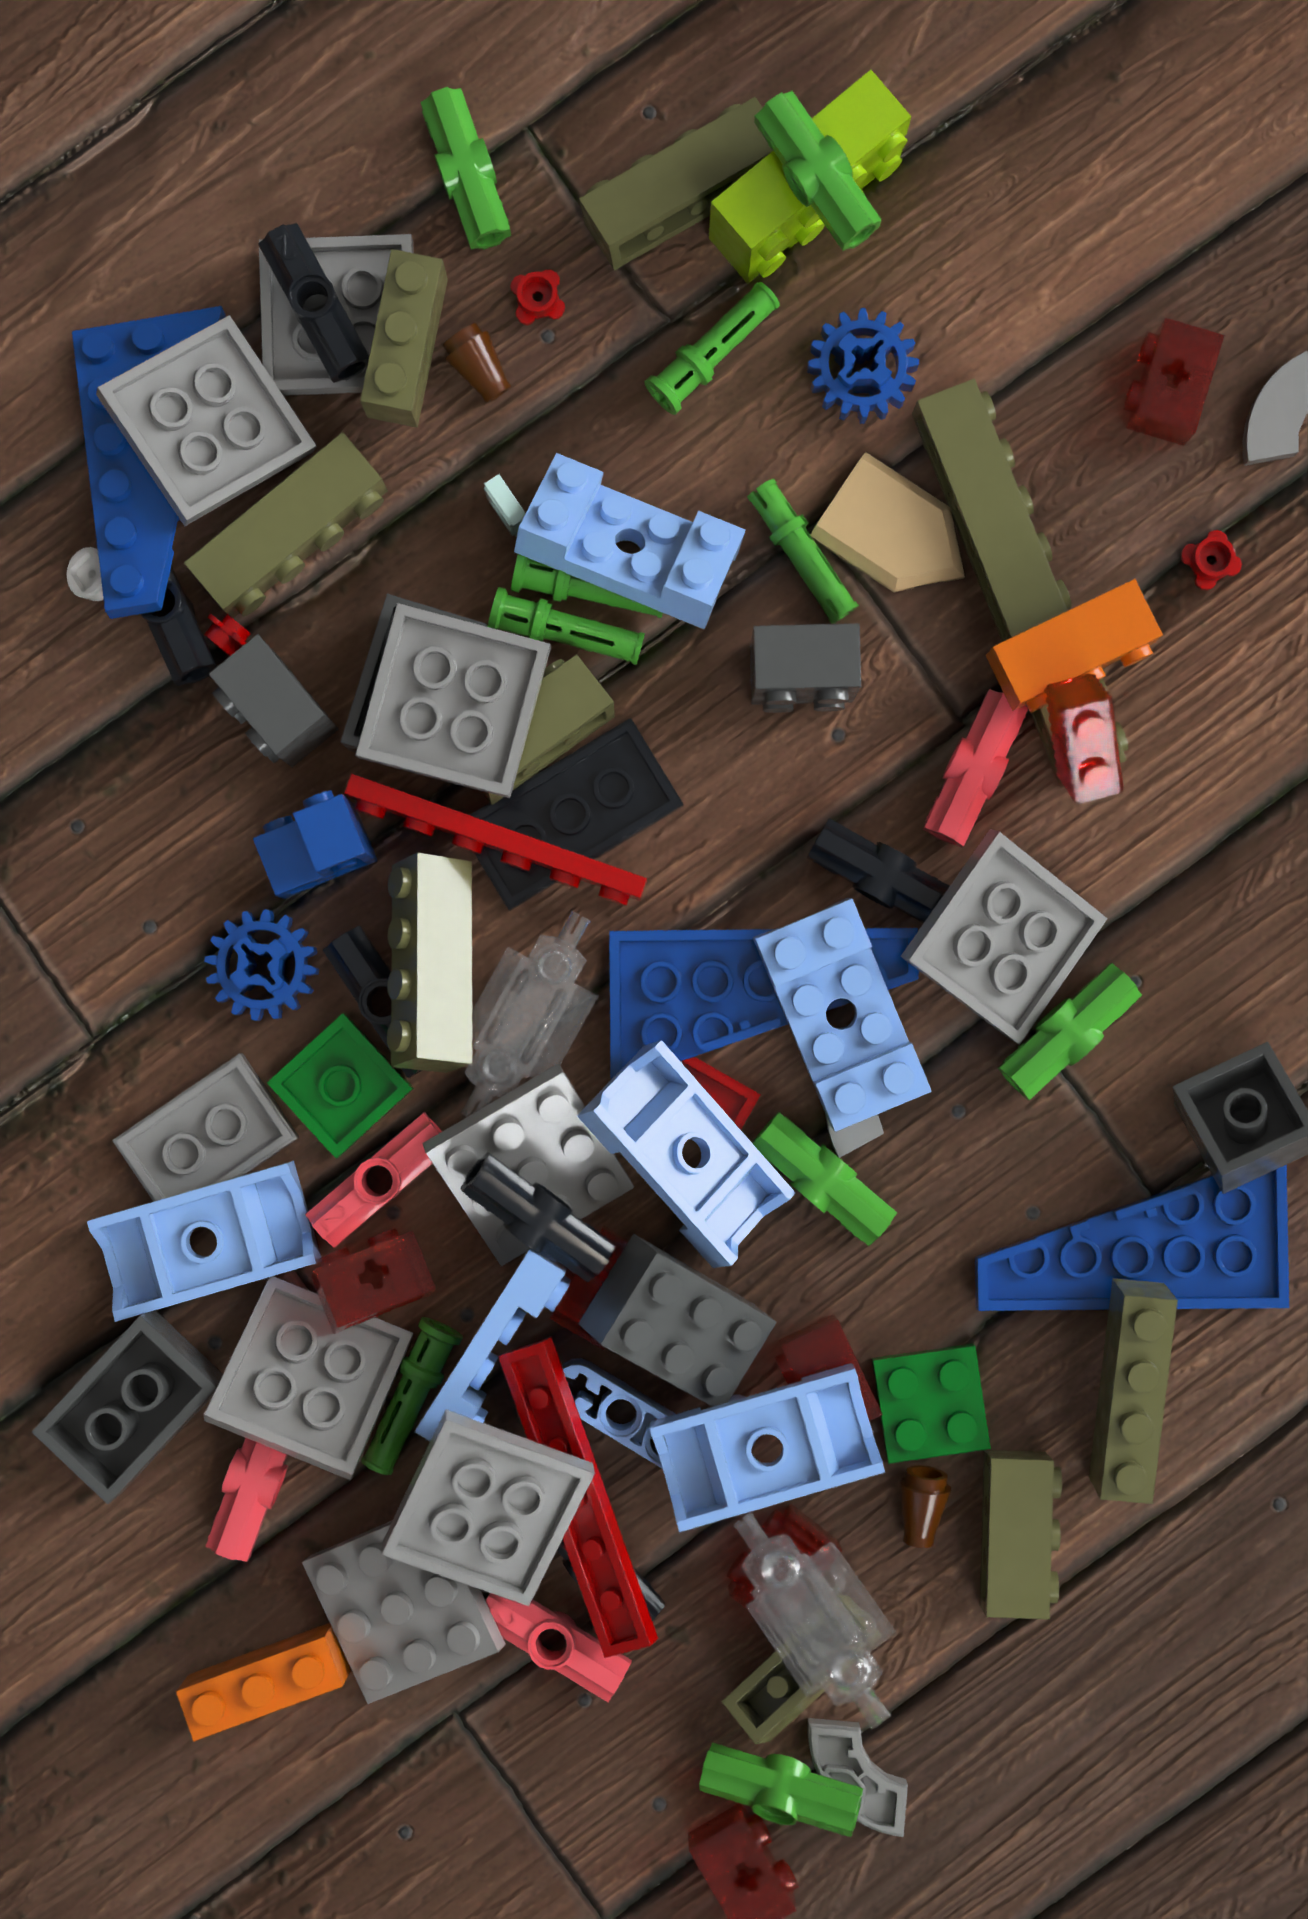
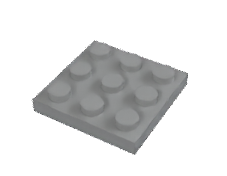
M412 235L306 238L370 355L391 249L414 253ZM259 248L262 364L282 395L362 393L367 367L362 373L347 381L332 382ZM313 295L306 300L303 309L310 312L318 311L325 306L327 297L324 295Z
M230 315L97 387V397L184 526L312 454L316 448V444Z
M397 603L356 756L360 759L510 798L551 650L550 643Z
M990 829L900 957L1008 1039L1020 1044L1108 918L1001 832Z
M559 1063L422 1143L427 1156L501 1266L531 1248L511 1234L503 1226L504 1222L468 1198L460 1188L466 1179L467 1173L477 1160L481 1159L487 1152L531 1184L537 1182L553 1192L573 1210L571 1213L579 1219L586 1217L634 1188L616 1155L610 1154L577 1117L585 1108V1105Z
M271 1276L261 1293L205 1411L204 1421L351 1480L399 1371L400 1364L412 1341L413 1333Z
M445 1410L383 1539L381 1555L529 1606L595 1475L594 1465L589 1461Z
M392 1521L312 1554L302 1562L367 1704L495 1654L505 1646L504 1639L480 1589L381 1555L382 1542Z

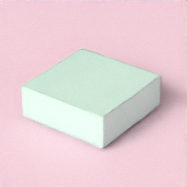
M500 474L484 483V491L488 501L511 535L517 537L518 528L526 513Z

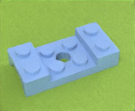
M556 453L518 528L514 552L705 629L730 566L738 555L746 530L701 511H698L693 522L601 485L604 472ZM631 541L637 544L641 551L634 554L621 551L616 543Z
M852 898L843 899L817 913L752 937L830 1126L835 1132L932 1092L913 1044L907 1038L872 953L871 942ZM836 999H847L854 1006V1019L844 1028H835L827 1021V1008Z
M662 1040L643 1046L577 1115L610 1154L620 1152L682 1221L684 1225L679 1231L712 1268L732 1266L738 1259V1245L765 1215L789 1201L795 1194V1191ZM688 1139L696 1142L701 1150V1160L696 1168L687 1165L682 1156L683 1145Z
M294 1161L87 1221L90 1233L102 1248L113 1287L112 1313L115 1322L313 1265L322 1260L313 1226L305 1215L308 1209ZM197 1227L209 1228L217 1238L216 1249L209 1256H201L191 1248L190 1236Z
M533 1249L528 1251L415 1430L417 1434L431 1441L445 1410L482 1423L484 1422L488 1411L483 1409L481 1405L487 1393L480 1390V1387L498 1359V1356L491 1352L497 1340L507 1346L524 1319L526 1312L537 1318L544 1307L552 1312L555 1310L571 1282V1279L564 1275L567 1267L543 1250L541 1253Z
M850 1363L801 1378L802 1381L701 1410L699 1407L651 1421L650 1432L663 1468L679 1532L884 1473L885 1469L873 1436L853 1364ZM764 1434L774 1435L782 1443L780 1456L770 1463L758 1461L751 1452L755 1439Z

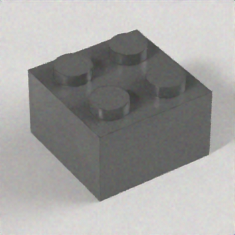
M860 623L754 626L750 642L751 705L763 704V712L769 713L790 712L794 710L793 704L814 703L815 711L844 710L845 703L853 702L861 688Z
M258 634L209 673L219 686L212 692L214 697L241 724L246 720L251 724L252 727L245 734L257 749L273 763L282 759L293 768L339 730L275 651Z
M1269 1042L1263 1043L1173 1086L1174 1106L1222 1194L1308 1155V1110Z

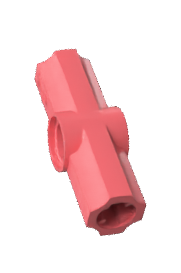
M991 689L987 691L966 738H961L942 777L945 779V782L925 820L926 823L923 830L948 844L961 848L964 847L985 800H990L1005 772L1009 761L1006 756L1019 733L1023 720L1026 718L1027 706L1012 711L1003 692H996Z
M423 1112L370 1159L361 1163L355 1172L305 1214L313 1228L333 1248H336L433 1164L427 1156L422 1143L443 1131ZM373 1166L385 1167L391 1173L393 1183L388 1193H375L368 1186L367 1175Z
M245 1438L242 1448L237 1449L226 1473L221 1491L225 1495L215 1516L205 1547L214 1551L215 1554L231 1560L247 1562L250 1559L267 1510L272 1509L286 1476L288 1465H285V1461L288 1456L287 1454Z
M492 1593L489 1594L486 1603L505 1640L527 1652L532 1661L539 1667L547 1670L554 1669L604 1701H610L630 1667L631 1659L623 1654L604 1658L598 1639L577 1627L574 1620L565 1613L553 1612L533 1599L530 1605L527 1606ZM547 1629L558 1630L564 1635L567 1646L560 1651L548 1650L542 1645L540 1633Z

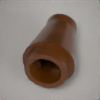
M477 323L463 328L443 344L448 353L446 360L482 396L486 404L494 401L511 389L488 331L482 332Z
M910 1466L906 1469V1477L900 1480L904 1523L903 1542L907 1545L917 1548H930L934 1546L935 1534L951 1492V1487L947 1484L948 1474L943 1470L930 1466Z

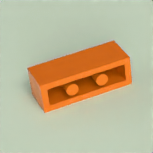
M1133 579L993 646L986 654V658L1012 711L1027 705L1031 713L1058 700L1059 697L1056 690L1074 682L1077 690H1080L1106 677L1103 668L1121 660L1124 668L1149 657L1153 654L1150 645L1161 638L1163 634L1136 579Z
M328 1623L189 1674L176 1690V1694L194 1742L343 1687L351 1669L332 1626Z

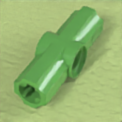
M445 87L431 92L425 100L420 102L423 110L422 113L437 151L434 155L449 200H454L470 249L480 248L485 250L500 245L503 240L511 236L510 225L495 187L497 179L483 138H478L462 89Z
M793 91L788 93L781 92L766 102L764 107L755 115L754 123L770 148L773 149L782 162L785 179L794 195L804 206L808 207L811 205L842 251L849 248L853 249L867 240L880 227L881 218L852 178L853 171L850 162L841 146L832 136H823Z
M1113 963L1108 964L1073 998L1070 999L1068 997L1054 1007L1035 1026L1037 1031L1018 1046L1017 1050L1004 1059L997 1069L1016 1091L1026 1100H1030L1068 1064L1072 1066L1086 1056L1103 1039L1104 1034L1102 1032L1120 1018L1132 1004H1135L1142 994L1125 972L1121 971Z
M777 1112L752 1142L770 1163L792 1180L789 1183L824 1214L826 1211L832 1214L841 1222V1225L868 1246L883 1234L896 1216L897 1212L856 1178L857 1173L823 1144L819 1147L803 1130L781 1113Z
M713 1742L707 1752L699 1783L700 1791L750 1806L755 1814L770 1822L781 1825H794L799 1821L848 1837H852L863 1796V1788L812 1773L806 1764L792 1757L770 1754L765 1759Z

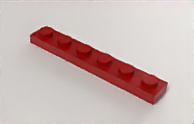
M352 773L345 790V794L348 797L357 801L354 809L382 820L386 811L405 818L403 827L432 837L435 829L454 835L451 844L477 854H481L483 846L503 852L500 861L505 864L530 871L531 865L534 863L551 869L549 879L578 889L582 880L600 887L599 897L627 906L629 898L640 901L647 884V878Z
M552 1337L506 1351L498 1357L527 1439L589 1461L594 1465L595 1475L563 1537V1542L604 1658L649 1647L658 1639Z

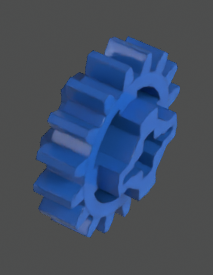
M860 308L857 320L851 321L845 312H841L838 317V328L836 329L832 325L825 323L821 329V336L824 341L813 340L810 352L818 358L808 361L807 373L819 375V377L812 381L810 389L812 393L825 391L826 396L822 407L827 410L836 403L841 407L839 419L843 421L848 417L850 411L857 412L860 424L866 423L869 411H875L876 415L883 420L888 414V403L900 409L905 401V397L900 390L912 392L916 380L908 374L917 371L919 359L907 357L913 351L915 341L914 339L900 340L899 337L904 326L901 322L894 324L891 328L884 325L886 312L881 311L875 321L868 320L866 308ZM855 336H870L873 338H856ZM831 353L835 356L834 361L840 365V372L835 380L829 368ZM890 353H892L896 363L895 379L891 377L892 372L886 367V359ZM874 357L871 370L863 368L851 376L855 362L861 365L866 360L870 361ZM853 393H869L871 396H869V397H859V396H854V395H852V394H853Z
M264 909L260 921H256L252 912H242L243 925L238 926L234 922L227 920L223 924L229 935L225 939L212 936L210 941L219 948L218 955L205 956L204 962L215 965L217 973L211 974L206 978L208 984H221L223 989L215 997L218 1002L223 1003L230 999L234 1000L231 1010L232 1014L240 1016L249 1007L251 1020L261 1021L265 1009H268L273 1019H281L282 1005L286 1004L289 1008L298 1010L301 1006L296 995L299 992L313 993L314 989L305 982L306 976L317 975L320 969L308 965L307 958L317 954L318 950L313 946L303 947L301 942L309 934L306 929L300 928L294 932L290 931L293 918L284 915L275 924L274 914L271 910ZM259 931H270L281 937L274 939L269 944H260L251 934ZM233 950H235L238 954L237 969L230 974V958ZM252 952L260 956L272 957L267 966L271 972L269 975L273 979L266 975L253 974L252 971L258 965L254 960L255 955ZM294 956L295 973L290 982L286 977L287 962ZM256 986H263L274 997L266 1000H255L244 995V993L251 991Z

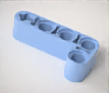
M577 1358L565 1362L562 1365L565 1376L575 1379L579 1373L587 1377L586 1388L596 1395H599L602 1385L609 1388L600 1400L598 1411L590 1408L594 1401L592 1395L580 1390L573 1396L580 1419L662 1468L657 1449L651 1441L650 1422L675 1415V1413L588 1360ZM732 1395L728 1402L744 1398L745 1396ZM624 1399L634 1405L636 1415L632 1421L626 1424H618L609 1418L607 1407L613 1401Z

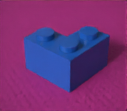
M325 791L311 796L302 802L305 809L293 813L295 821H293L292 816L273 820L263 826L264 834L253 838L275 896L282 899L288 898L378 861L360 815L354 809L355 804L343 794L334 797L332 791Z

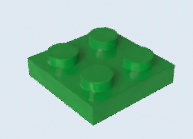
M342 1013L267 1082L273 1091L336 1159L341 1157L414 1089L395 1067H391V1062L346 1013Z
M974 1344L872 1358L888 1464L991 1449L976 1346Z

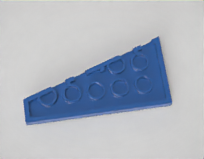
M222 306L72 331L104 607L110 619L162 610L174 556L172 545L177 522L181 520L97 397V387L225 318L226 315Z
M865 928L872 945V953L888 990L919 979V970L900 957L917 934L918 928ZM774 929L609 931L611 1079L643 1046L660 1040L664 1042L679 1061H683L787 1025L788 1022L752 938ZM836 999L829 1004L827 1011L851 1002L847 999Z
M1287 1165L1225 1194H1222L1213 1175L976 1256V1309L978 1311L1109 1310L1112 1278L1165 1283L1178 1300L1177 1309L1289 1308Z

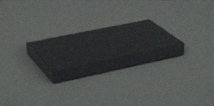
M629 718L525 781L512 791L510 798L503 797L494 805L488 803L470 814V816L596 860L682 808L684 804L633 720ZM483 846L481 854L475 853L509 911L558 883L549 879L551 869L532 863L530 871L513 867L500 861L503 852Z

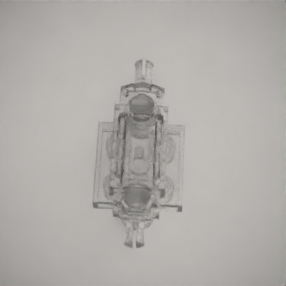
M571 910V914L558 937L540 935L528 957L507 947L472 1011V1048L477 1051L472 1058V1064L468 1065L465 1074L476 1086L463 1110H461L463 1115L470 1116L478 1100H480L476 1111L490 1104L494 1096L502 1097L514 1090L520 1084L523 1076L534 1078L558 1063L561 1066L599 997L575 983L587 962L579 950L576 949V946L591 922L590 920L582 916L573 934H571L573 927L580 917L579 914Z
M753 1513L742 1517L744 1521L738 1520L734 1527L752 1551L741 1566L756 1588L751 1592L755 1599L746 1605V1608L806 1697H812L824 1688L835 1706L854 1701L871 1725V1729L876 1728L882 1724L881 1721H886L891 1714L888 1713L872 1690V1687L876 1684L883 1671L878 1666L871 1652L893 1636L896 1631L834 1543L829 1542L810 1557L808 1554L800 1553L789 1535L783 1534L768 1538L754 1518Z

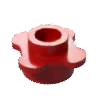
M547 269L543 272H531L525 276L518 275L512 280L510 285L511 291L517 296L519 305L516 310V317L522 324L531 325L536 319L544 317L557 320L563 316L565 303L559 299L557 287L560 284V278L555 271ZM536 293H540L543 298L541 301H535L533 296Z
M1220 530L1209 532L1206 539L1197 545H1186L1181 552L1182 562L1190 565L1196 575L1195 584L1202 590L1212 589L1215 587L1217 580L1226 575L1231 577L1237 575L1242 567L1241 559L1236 556L1233 545L1228 541L1227 535ZM1207 557H1215V564H1209L1207 562Z
M211 613L208 615L207 618L212 621V624L203 635L227 655L231 656L247 643L246 640L251 633L228 614H226L222 621L218 620Z

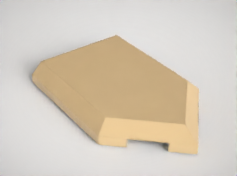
M867 452L860 458L810 534L813 540L892 592L914 589L917 586L942 581L948 582L963 579L965 577L951 508Z

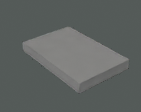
M239 1053L112 1141L154 1202L246 1175L300 1137L243 1053Z

